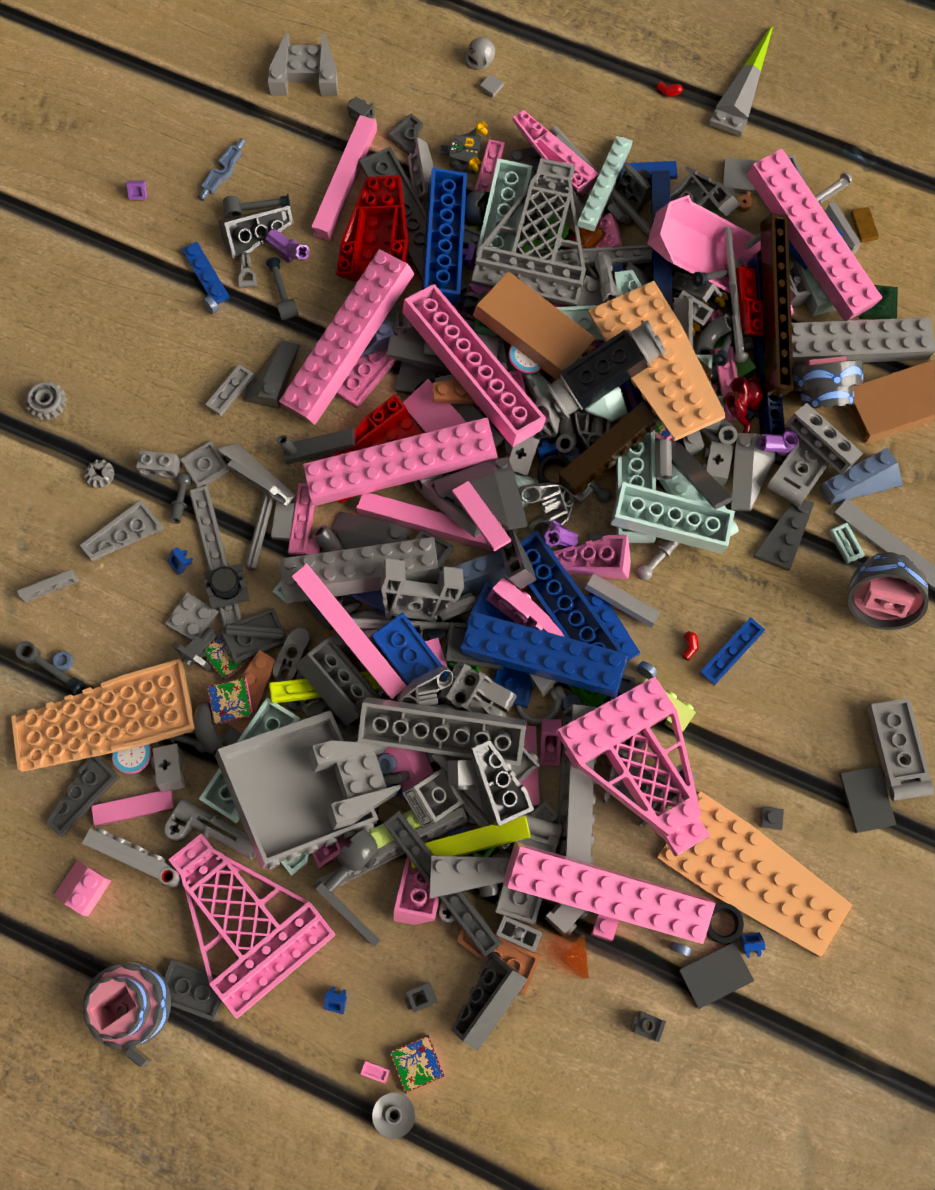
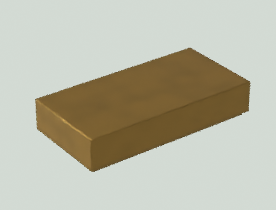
M870 208L853 209L851 216L860 242L877 240L879 235Z

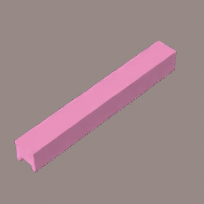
M359 115L311 226L312 229H315L314 237L330 242L361 169L359 160L366 157L377 132L376 119Z
M372 493L362 494L356 507L358 515L391 522L419 532L424 530L440 538L496 552L493 551L482 534L474 538L444 513Z
M306 563L292 578L387 695L393 699L407 687L406 684Z

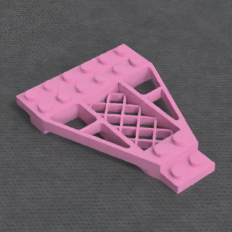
M656 677L649 679L556 731L566 748L565 754L573 767L581 770L651 825L654 832L665 840L675 857L710 836L699 819L701 811L677 709ZM671 717L677 744L668 749H663L650 727ZM631 738L630 746L621 744ZM635 739L644 742L643 750L634 748ZM648 746L650 747L653 753L647 752ZM619 748L628 751L627 759L619 757ZM676 748L679 750L686 784L667 755ZM632 752L642 755L641 763L631 761ZM605 753L619 774V777L607 782L590 769L586 763ZM646 757L655 759L654 767L644 765ZM659 763L664 770L658 769ZM630 766L639 768L638 777L630 774ZM643 770L653 772L651 781L642 778ZM657 774L666 776L665 785L656 782ZM622 780L637 805L612 785ZM670 780L675 786V788L669 786ZM641 783L650 786L649 794L643 793L640 790ZM655 787L664 790L663 798L653 796ZM668 791L678 794L676 802L667 800ZM652 801L662 803L660 812L652 809ZM666 805L673 807L672 809L665 812Z
M202 833L168 859L180 874L185 888L209 985L236 1019L336 936L310 901L213 849ZM244 871L275 889L265 898L258 899L238 872ZM220 874L231 875L229 886L218 885ZM234 876L243 887L233 886ZM215 879V884H208ZM203 887L214 888L213 899L202 898ZM218 888L229 889L227 900L216 899ZM232 890H243L242 902L231 901ZM246 892L250 894L256 903L245 902ZM279 892L304 904L282 924H278L265 907V904ZM202 902L212 903L211 913ZM216 903L227 904L225 915L214 914ZM230 904L241 905L240 916H229ZM197 905L219 932V935L206 946L195 910ZM245 905L256 906L255 917H243ZM259 907L269 919L258 918ZM214 918L224 919L223 929ZM228 919L239 920L238 931L227 930ZM243 920L254 921L253 932H241ZM257 921L269 922L267 934L256 933ZM273 924L276 929L271 932V925ZM227 934L237 935L236 946ZM241 935L252 936L250 948L239 947ZM255 936L265 937L254 946ZM224 939L239 959L214 979L207 951ZM239 950H245L248 952L245 955H242Z

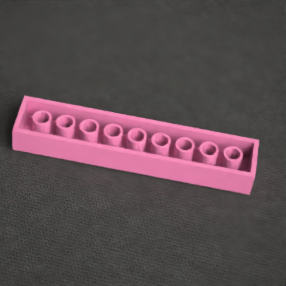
M783 149L754 163L746 176L771 213L788 216L789 240L843 321H849L877 304L882 299V296Z
M380 249L378 250L279 400L284 407L316 425L412 279L414 272L406 262Z
M435 284L404 299L402 313L512 447L542 430L546 417Z
M486 417L303 465L310 499L317 506L472 467L491 459H498L489 420Z
M518 842L514 844L503 879L505 886L513 890L701 944L704 943L715 903L706 897Z

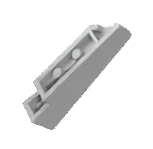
M417 137L415 139V151L408 156V165L412 187L427 212L428 183L434 165L427 142Z
M239 444L221 447L218 450L223 459L229 462L227 465L234 475L285 507L294 499L295 494Z

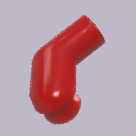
M662 81L656 87L667 97L677 96L683 90L680 84L667 86Z
M687 631L684 634V639L687 641L688 647L681 656L689 661L699 649L697 634Z

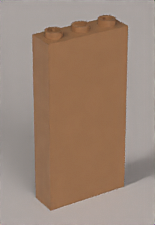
M509 271L477 304L473 313L475 318L509 344L516 347L556 380L560 378V374L562 375L561 371L581 359L585 354L590 353L595 347L592 345L596 339L593 335Z
M935 360L854 386V404L847 405L865 444L935 421Z

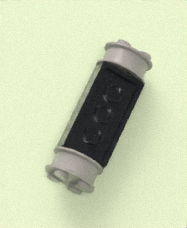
M642 320L641 325L634 330H623L561 371L562 375L560 374V378L552 384L547 383V387L544 389L562 417L569 419L571 413L579 408L583 410V407L585 409L648 368L651 365V361L660 355L664 357V353L667 351L658 335L654 333L649 321L644 322Z

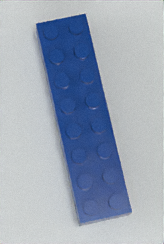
M432 167L428 183L421 290L435 284L452 306H456L461 288L467 173Z
M536 530L522 540L520 543L532 564L537 579L530 583L529 586L563 635L567 638L625 653L552 549L546 544L542 535Z
M476 612L472 613L461 646L464 656L614 698L617 697L627 663L626 653Z

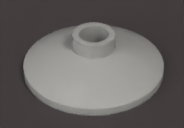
M388 1093L382 1096L373 1108V1124L376 1130L384 1137L391 1139L403 1137L414 1125V1106L405 1095ZM392 1111L398 1112L397 1119L391 1118L390 1113Z

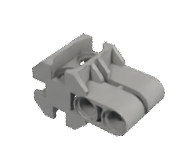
M457 662L452 671L453 681L448 687L441 690L438 701L442 704L452 705L455 710L474 713L483 706L487 708L491 706L498 714L497 716L506 717L507 715L504 712L510 711L517 696L508 689L493 682L481 672L478 674L471 670L470 666ZM471 678L475 681V684L467 686L464 681ZM458 695H462L465 697L466 701L464 703H458L456 702L455 697Z

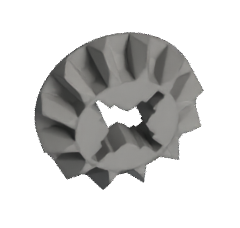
M96 459L95 462L89 463V466L85 469L84 477L90 486L102 488L113 480L114 469L104 459L103 461ZM95 470L101 471L103 478L96 475Z

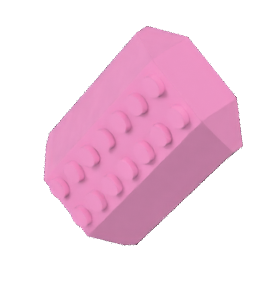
M689 195L669 202L656 212L647 243L667 261L692 274L695 272L711 273L725 269L724 265L727 264L724 228L731 227L734 260L742 259L744 267H747L748 260L761 250V241L749 249L744 247V243L753 238L754 234L692 202ZM728 276L709 280V282L714 283L717 287L730 293Z

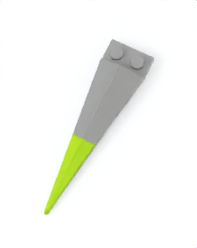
M773 26L768 29L717 104L709 126L741 137L749 117Z

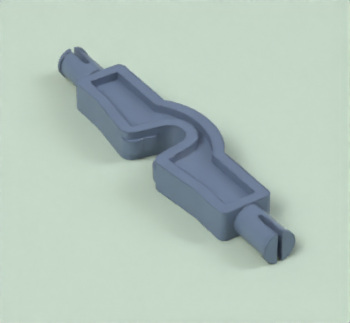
M240 138L235 146L230 145L227 151L220 157L218 163L224 169H211L208 177L202 184L203 190L198 195L200 200L204 201L209 193L213 195L219 185L232 175L234 165L242 155L241 149L246 144L245 140Z

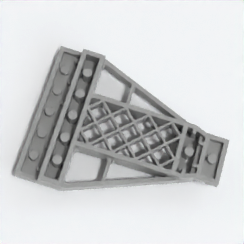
M540 158L537 173L532 178L530 185L486 241L480 245L471 284L493 288L509 271L547 301L569 306L578 305L586 268L572 193L575 165ZM541 198L544 202L536 205L534 199ZM559 202L562 206L554 209L551 203ZM525 203L519 227L517 229L506 227L505 225ZM530 203H531V205L533 206V208L530 209V210H528V209H529V205H530ZM548 206L551 212L543 215L540 209ZM563 211L562 219L557 214ZM537 212L540 218L532 221L529 215ZM568 213L572 215L576 242L561 238ZM554 216L557 222L550 225L547 219ZM527 219L529 224L524 226L525 220ZM544 222L546 228L539 231L536 225ZM559 226L558 234H556L553 229ZM533 228L536 234L528 237L525 231ZM550 231L553 238L546 241L542 235ZM499 232L516 236L512 252L488 246ZM521 235H523L525 240L520 242ZM539 237L542 244L535 247L532 241ZM555 242L554 249L552 250L549 245ZM528 243L531 250L524 253L521 247ZM564 246L577 249L580 267L555 262L559 247ZM546 247L549 254L542 257L538 251Z

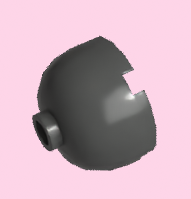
M475 190L467 195L465 200V217L471 224L483 226L490 192Z
M363 829L353 836L348 847L344 846L338 854L337 860L348 870L359 871L365 867L369 869L376 862L374 858L378 850L376 840L369 832Z

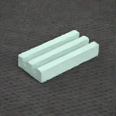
M848 523L830 529L829 533L846 564L865 556ZM841 529H844V531L846 532V534H847L849 540L851 541V543H852L854 549H855L856 552H857L856 555H855L853 549L851 548L848 539H846V537H845V535H844V533H843V531H842Z

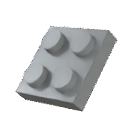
M186 593L165 625L192 641L196 636L201 637L211 627L220 613L201 600Z

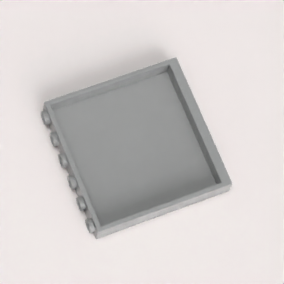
M331 710L222 747L216 752V760L261 869L266 867L273 869L286 859L288 862L300 857L299 854L304 852L311 854L322 845L329 847L337 843V840L344 837L346 840L356 835V832L363 829L369 831L374 828L375 823L379 820L375 810H373L353 825L332 830L327 809L331 803L344 800L334 767L314 772L308 754L312 745L328 741H344Z

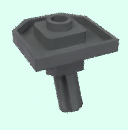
M208 628L201 637L196 636L186 648L177 642H174L172 647L183 656L182 661L189 666L195 664L210 672L213 667L202 658L207 652L208 645L215 639L218 633L214 628Z

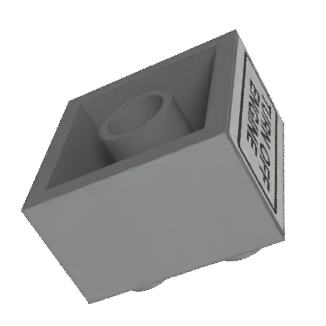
M444 768L429 774L402 792L423 828L436 823L464 803L455 787L448 785V775Z

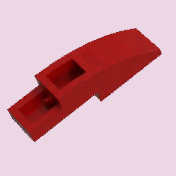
M739 266L736 268L741 326L746 334L762 337L764 336L762 300H757L755 269Z

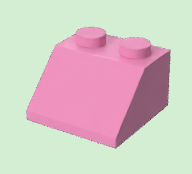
M77 860L54 896L79 914L89 916L111 880Z

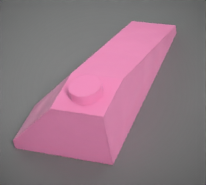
M606 535L596 541L590 540L583 545L570 546L554 551V554L569 574L585 576L596 574L601 578L629 579L631 560L627 535Z
M408 856L396 899L393 921L411 925L435 921L439 897L429 898L430 885L417 868H412L411 860Z

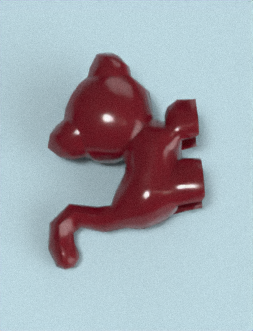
M739 377L730 383L733 392L727 393L723 402L727 405L732 417L744 425L742 433H750L751 422L745 418L747 407L753 411H758L764 391L761 387L760 377H754L750 381L745 377Z

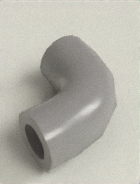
M726 419L721 420L718 433L714 432L724 444L734 443L738 435L736 428Z

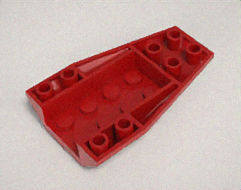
M400 175L367 177L341 240L336 270L337 276L354 282L360 279L379 249L404 262L406 261L408 234Z
M394 394L369 413L354 430L355 448L338 451L333 456L424 434L425 432L408 413L406 406L398 396ZM353 497L341 499V500H338V501H339V503H342V502H344V501H346V500H349V499H351V498H353Z

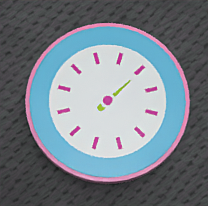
M511 346L509 359L517 370L523 373H535L541 369L538 364L516 347Z
M148 744L112 753L114 766L125 774H135L142 771L151 760V746Z

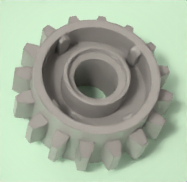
M45 381L39 384L36 383L34 387L29 389V393L26 394L28 400L25 403L28 406V411L34 418L38 416L40 420L47 419L49 421L51 418H57L60 413H63V408H66L64 403L67 401L65 392L58 384L54 385L52 381L49 383H45Z

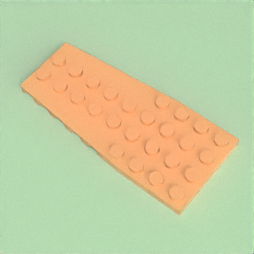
M655 281L588 310V315L604 342H607L623 330H634L641 325L642 320L644 322L648 320L654 333L658 335L667 352L664 353V357L660 355L651 361V365L632 377L631 382L635 388L639 389L643 399L652 407L653 413L662 421L665 430L667 429L670 432L673 441L679 440L725 418V412L681 323Z
M182 659L119 676L100 683V687L94 689L90 687L82 690L83 693L75 696L71 694L65 696L62 701L56 703L49 702L43 708L37 710L33 708L27 710V713L24 715L12 716L17 769L24 772L133 749L194 731L193 712Z
M700 791L697 795L701 811L699 819L710 836L676 857L666 843L656 859L707 894L723 903L733 905L742 914L755 919L763 926L769 927L784 938L790 939L797 943L798 946L821 957L852 907V904L751 824Z

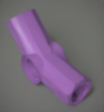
M276 229L271 230L265 239L288 263L293 259L306 260L309 257L310 249L306 244H299L294 239L289 240Z
M788 427L783 435L762 434L759 437L758 448L765 452H777L785 456L798 444L800 437Z
M554 520L551 521L542 535L546 540V544L551 547L559 544L565 547H575L579 542L577 533L566 529Z

